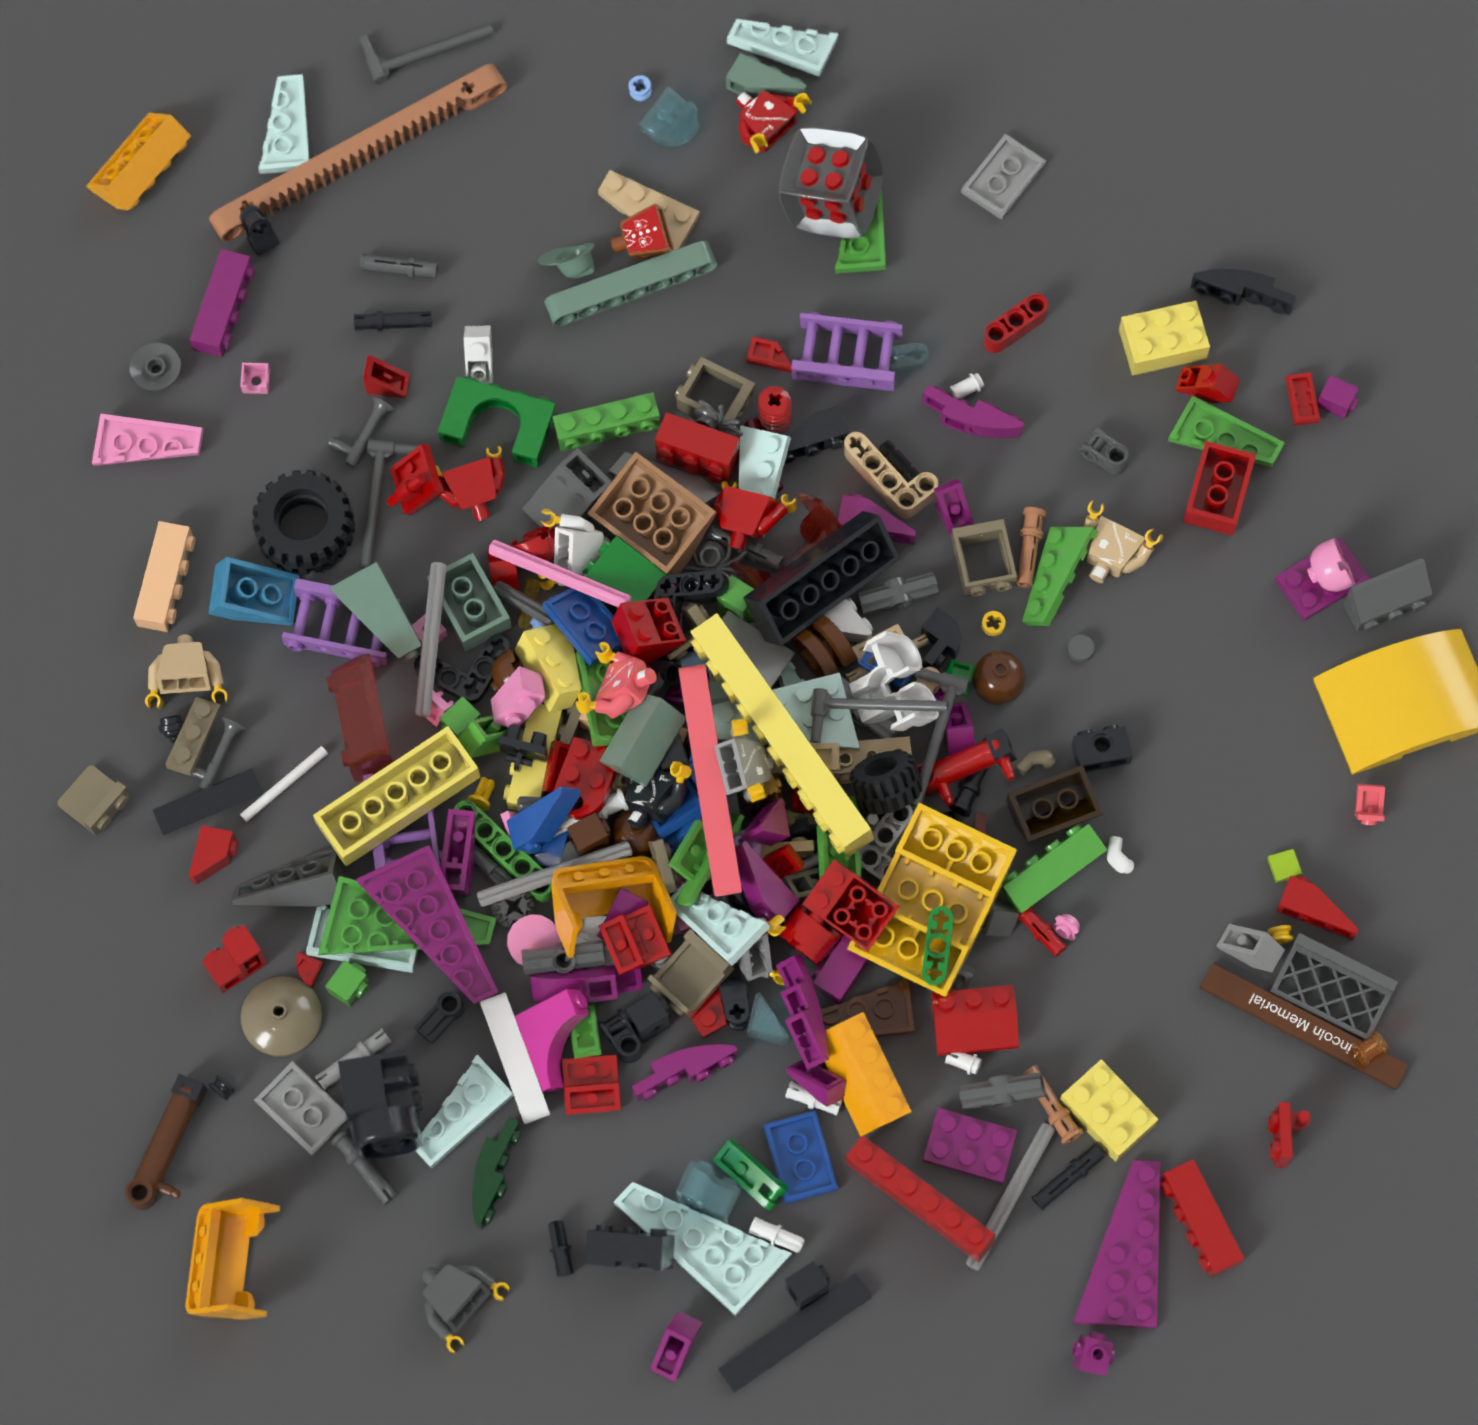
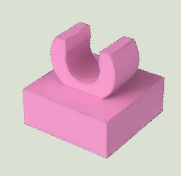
M433 690L431 714L426 718L438 727L441 725L439 717L454 702L451 700L447 703L442 698L444 695L442 691L436 693Z

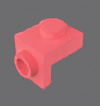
M1357 784L1355 817L1357 820H1361V824L1377 825L1378 821L1383 822L1385 820V815L1383 814L1384 785Z

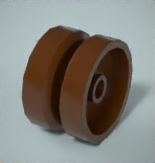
M825 615L810 625V631L804 629L791 638L797 653L817 678L838 673L837 666L846 669L856 661L854 650L844 634Z

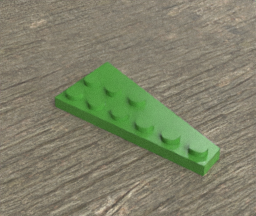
M339 876L318 955L421 949L356 880ZM459 908L476 945H489L496 918Z

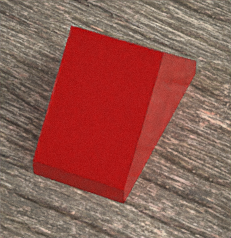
M372 355L367 356L363 377L367 394L406 398L410 374Z
M488 547L492 587L498 581H502L520 592L516 565L490 555Z

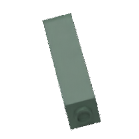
M377 562L330 587L331 591L400 660L405 658L406 661H410L421 654L419 650L422 649V643Z

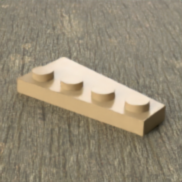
M609 170L598 189L600 197L628 217L653 204L662 207L674 250L682 248L700 216V211Z

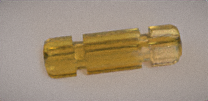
M526 579L524 586L526 592H523L524 595L536 602L538 598L536 593L539 592L540 587L539 580ZM520 610L519 628L531 629L532 624L530 621L533 617Z

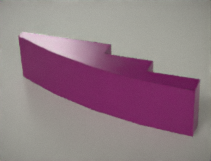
M801 953L777 964L776 967L786 987V990L780 993L791 1015L785 1022L807 1070L828 1061L829 1054L820 1005Z

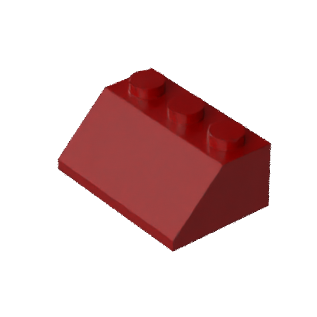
M1013 985L949 991L946 997L932 992L931 1009L937 1056L953 1055L951 1053H975L1019 1048L1017 1009Z

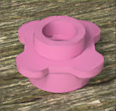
M1069 914L1058 915L1055 918L1056 923L1052 925L1053 930L1060 937L1074 941L1076 939L1075 934L1079 932V922Z

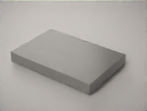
M1005 134L962 187L961 193L1003 220L1044 168L1046 160Z
M728 610L722 621L769 687L772 688L795 653L783 645L779 646L764 641L757 628Z
M293 1061L254 1099L312 1157L348 1122L345 1110Z

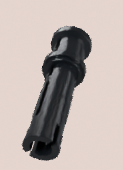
M988 768L966 777L965 780L958 784L959 791L953 801V805L949 806L951 811L953 810L954 813L964 817L971 816V807L975 798L981 794L980 785Z

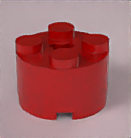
M800 903L781 925L785 926L786 929L779 934L783 940L817 966L825 959L841 937L837 931L827 926L824 920Z

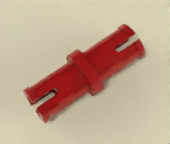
M1029 907L1020 914L1018 919L1034 934L1033 938L1036 941H1041L1054 957L1059 956L1067 948V945L1051 930L1052 926L1049 923H1045L1034 912L1032 907Z

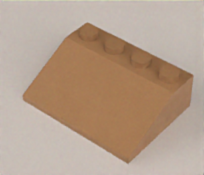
M635 452L590 509L588 515L612 535L619 537L665 572L666 575L679 574L690 561L717 512Z

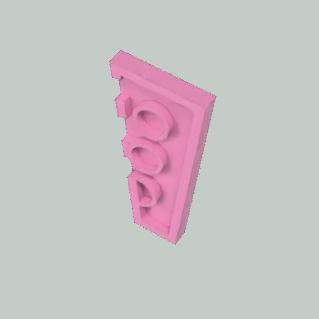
M100 414L92 465L98 466L200 455L204 429L202 427Z

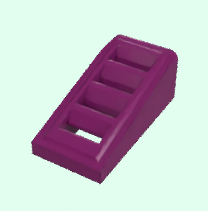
M803 1059L787 1067V1073L824 1106L829 1107L844 1098L846 1080L817 1065L807 1070Z

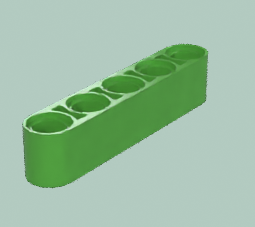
M469 800L457 803L454 809L476 812L475 843L496 863H499L513 879L542 870L525 851L514 850L511 838L475 803ZM483 829L493 831L488 838H481L479 833ZM502 847H509L511 849L507 856L497 854L498 850ZM520 865H528L530 867L526 874L516 872ZM548 884L549 888L545 892H537L535 889L528 891L533 899L538 902L544 903L552 899L551 884Z

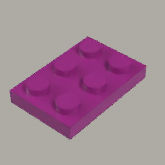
M1342 538L1337 539L1343 551V557L1352 572L1355 581L1354 585L1369 580V576ZM1311 555L1278 574L1274 579L1303 621L1308 620L1343 599L1350 590L1348 588L1333 592L1323 589L1318 582L1313 583L1307 571L1311 567Z
M938 1108L923 1162L1003 1184L1017 1130Z

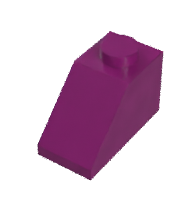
M966 702L955 703L952 706L944 732L948 756L975 744L973 724Z
M677 1311L666 1328L650 1370L675 1382L703 1323Z

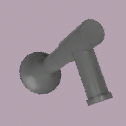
M371 397L374 401L373 412L353 447L336 439L334 436L328 443V447L348 455L344 462L351 467L356 466L382 416L389 411H395L393 406L377 397Z
M222 717L225 723L224 734L211 763H209L207 770L195 767L192 776L202 779L199 788L203 789L213 785L233 738L239 731L247 730L246 727Z

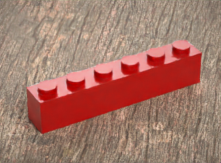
M863 1135L845 1156L849 1167L976 1262L980 1263L996 1242L995 1234Z

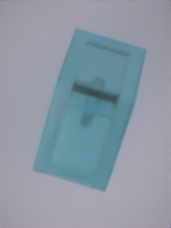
M759 992L754 998L747 1028V1038L786 1046L789 1044V1036Z

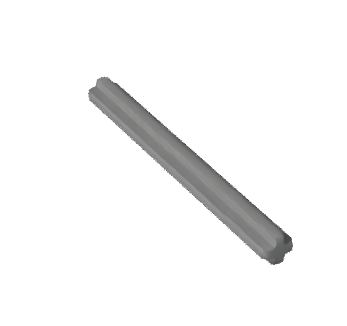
M433 562L430 568L415 715L418 717H429L431 714L447 567L441 562Z
M624 841L478 891L477 898L480 905L484 907L551 884L553 872L559 868L623 859L632 855V849L629 842Z
M1047 1123L1041 1124L986 1225V1228L995 1234V1240L1055 1132V1128ZM989 1251L983 1257L980 1263L976 1262L969 1256L966 1264L970 1268L978 1271L981 1268L984 1260L986 1259Z

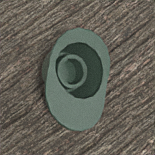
M589 242L579 246L557 248L541 255L538 263L544 266L556 265L564 276L581 278L595 271L591 250L595 245L593 242Z

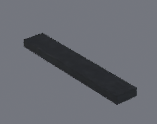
M854 1274L718 1368V1370L735 1393L871 1299L872 1296L857 1274Z

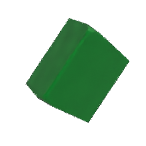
M950 660L946 673L969 679L966 693L962 694L967 696L975 666Z

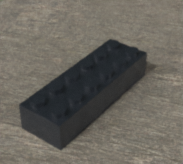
M862 511L749 592L743 599L764 641L782 646L900 560V557L880 515Z

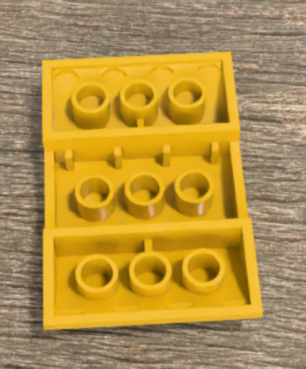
M1461 629L1431 633L1398 642L1347 661L1313 678L1352 775L1401 759L1405 754L1447 740L1452 742L1478 733V667Z
M918 803L895 850L896 853L877 889L900 908L869 952L852 940L847 950L946 997L990 912L1017 849ZM937 906H945L951 910L954 917L947 977L941 985L931 986L922 977L928 919L932 909ZM940 912L939 916H934L933 920L938 922V930L932 929L931 934L941 933L948 936V931H942L943 923L949 921V918L945 917V912ZM936 938L930 943V950L935 954L944 952L946 948L945 941L940 938ZM928 956V961H933L932 970H927V975L931 976L932 981H936L937 976H942V972L938 971V961L944 963L945 958L935 959Z

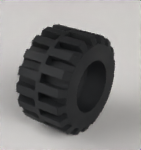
M899 750L872 755L858 763L851 770L849 776L859 808L869 814H885L902 809L913 803L923 791V785L914 758L905 751L899 752Z

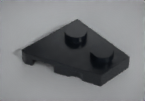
M786 813L790 837L786 838L787 842L796 837L817 840L816 826L818 824L813 814Z

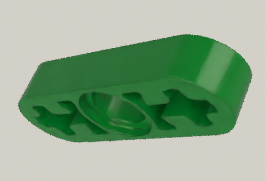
M937 906L932 909L928 919L922 977L931 986L941 985L947 977L954 917L951 910L945 906ZM940 912H945V917L949 918L948 922L943 923L942 928L943 932L948 931V936L941 933L931 934L932 929L938 930V922L933 920L934 916H939ZM936 938H940L946 943L944 952L940 954H935L930 950V943ZM928 956L935 959L945 958L944 963L938 961V971L942 972V976H937L936 981H932L931 976L927 975V970H932L933 961H928Z

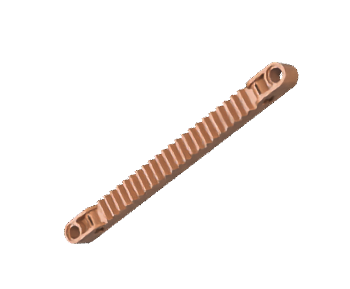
M494 64L484 65L224 205L211 214L209 221L223 242L232 241L246 233L240 221V213L247 206L255 205L259 207L263 214L267 212L272 216L274 215L273 208L282 211V203L291 206L292 198L300 201L299 194L302 193L308 197V189L311 188L317 192L318 184L326 187V180L329 179L335 182L336 174L343 178V170L346 169L352 173V166L356 165L361 168L362 160L369 164L371 162V155L378 159L380 150L387 154V147L391 146L396 149L397 141L403 145L406 144V136L413 140L414 132L422 135V128L426 127L428 130H431L432 122L438 126L441 125L440 118L448 121L449 113L457 116V109L460 107L465 110H473L504 93L508 85Z

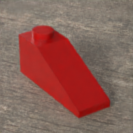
M1303 876L1289 877L1276 912L1350 940L1355 938L1358 928L1316 885Z

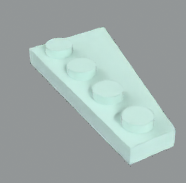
M736 19L727 37V44L820 77L838 40V33L830 32L829 35L817 34V30L807 29V32L792 30L790 26L782 25L780 28L770 27L769 23Z
M685 884L670 897L676 909V915L731 966L770 928L767 922L755 919L742 910L738 911L727 903L719 902L701 892L699 899L692 906H678L675 900Z
M478 1055L473 1059L472 1065L467 1072L459 1079L458 1085L453 1092L445 1099L439 1112L431 1119L421 1134L422 1145L415 1151L431 1169L514 1096L511 1090Z

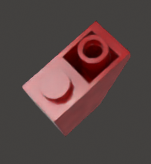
M1222 364L1182 367L1175 390L1211 403L1232 402L1240 379Z

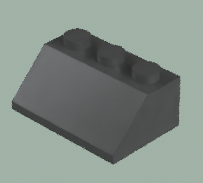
M1420 558L1350 588L1343 605L1357 632L1364 629L1371 631L1380 626V623L1389 619L1390 622L1398 620L1404 616L1405 612L1412 609L1414 612H1417L1428 605L1427 603L1432 596V590L1424 559Z

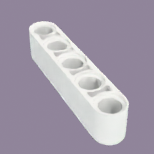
M504 992L480 1001L524 1124L549 1116L550 1113L506 993Z

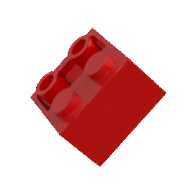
M668 597L620 603L611 621L623 652L645 663L657 660L683 645L686 641Z

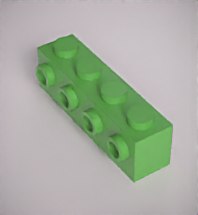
M652 392L553 416V423L560 451L660 428V415L654 393Z
M1077 824L1066 831L1068 835L1062 841L1055 839L1044 847L1047 852L1039 858L1036 854L1023 863L1024 869L1018 873L1013 870L1006 875L1000 891L1013 908L1019 913H1023L1107 851V848L1090 824L1082 826Z

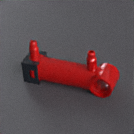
M1000 729L985 735L986 740L935 761L925 796H932L940 792L945 805L951 806L954 802L949 784L996 764L1002 767L1003 773L1008 780H1013L1015 774L1011 762L1017 760L1005 731ZM923 763L916 765L919 776Z

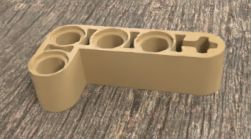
M852 432L847 435L844 441V456L899 517L904 519L911 518L934 501L936 496L933 489L938 487V479L933 473L923 472L908 483L864 434ZM869 463H876L877 465H879V467L876 469H869L866 465ZM887 481L894 482L896 486L893 488H887L883 484ZM923 484H928L932 487V489L930 491H924L920 488V486ZM910 500L913 504L905 507L900 502Z

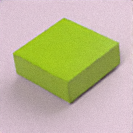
M1294 849L1267 857L1275 883L1286 881L1290 876L1302 875Z

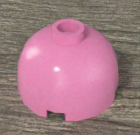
M1335 538L1324 541L1312 551L1310 557L1311 567L1307 571L1313 583L1318 582L1323 589L1333 592L1346 590L1354 586L1355 581L1352 572Z

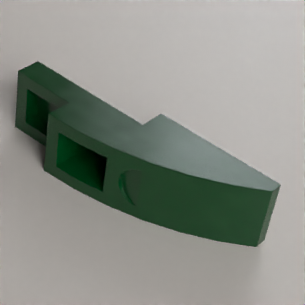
M508 1117L497 1141L486 1137L476 1164L472 1202L475 1224L481 1230L485 1223L488 1225L491 1223L496 1212L493 1206L497 1198L501 1200L505 1195L508 1185L505 1184V1175L499 1173V1170L506 1168L510 1159V1155L507 1153L511 1145H517L522 1135V1131L519 1130L521 1127L519 1121Z

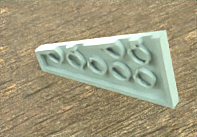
M840 673L772 690L810 744L839 743L840 748L860 750L850 709H830V712L823 718L821 743L810 742L813 689H826L832 698H846ZM730 701L712 705L718 741L729 740L732 728L731 720L742 719L736 707L738 705L737 701L733 704ZM750 723L748 725L749 733L746 735L752 741L759 742L751 728L753 724Z
M634 1182L614 1201V1204L645 1233H650V1228L667 1229L668 1235H675L674 1260L735 1316L792 1256V1253L772 1246L766 1241L752 1237L735 1227L708 1215L701 1214L681 1203L674 1202Z

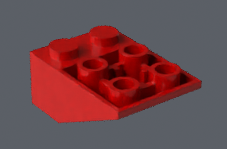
M836 860L832 861L803 903L805 907L868 952L900 908L871 884Z

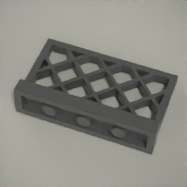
M1299 933L1270 993L1369 1041L1398 981ZM1298 952L1306 956L1310 967L1295 972L1292 964L1295 953ZM1311 959L1319 962L1320 964L1313 966ZM1290 966L1292 973L1285 975L1288 967ZM1327 966L1331 968L1335 979L1320 984L1315 969ZM1311 970L1316 985L1301 990L1296 975ZM1336 971L1345 976L1338 978ZM1293 976L1298 989L1297 992L1286 994L1278 990L1283 979ZM1348 978L1355 980L1359 992L1344 996L1339 981ZM1336 983L1341 998L1326 1002L1321 987ZM1361 984L1369 987V989L1363 990ZM1318 988L1322 1004L1313 1007L1306 1004L1303 993ZM1375 990L1385 995L1379 1006L1369 1009L1364 993ZM1300 995L1301 1001L1293 996ZM1361 995L1366 1010L1351 1014L1346 999ZM1343 1001L1347 1016L1339 1019L1332 1017L1327 1005ZM1324 1007L1326 1013L1318 1010V1008ZM1377 1010L1374 1018H1372L1371 1011ZM1367 1013L1371 1023L1367 1033L1355 1028L1353 1017ZM1349 1019L1351 1026L1342 1021Z

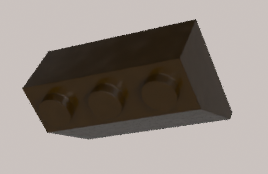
M1083 765L1009 792L1006 798V803L1015 825L1027 843L1103 815Z

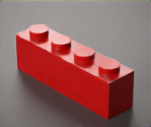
M1194 1159L1165 1172L1161 1178L1163 1182L1160 1183L1162 1191L1167 1198H1172L1175 1204L1173 1212L1179 1223L1184 1222L1188 1232H1185L1186 1238L1192 1248L1196 1246L1200 1254L1198 1261L1202 1270L1205 1273L1209 1272L1212 1278L1240 1265L1244 1257Z

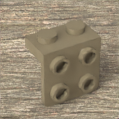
M689 601L682 603L681 613L691 629L683 633L686 639L685 643L663 655V658L677 661L688 653L686 649L692 646L691 641L694 640L690 631L710 618L702 605L698 606L696 603Z
M90 765L74 781L57 803L64 812L97 836L107 828L115 814L126 806L131 795L119 781L115 783L96 767Z

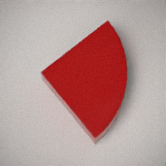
M298 952L296 958L298 974L304 983L313 988L324 963Z

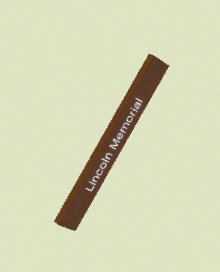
M1212 963L1200 986L1201 990L1393 1090L1397 1089L1408 1067V1064Z

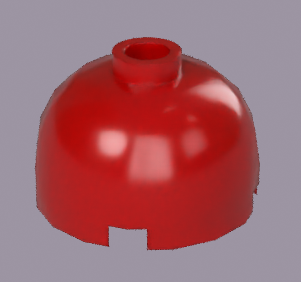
M556 524L552 527L541 526L523 534V541L518 543L517 539H514L508 545L553 563L555 527L557 526Z

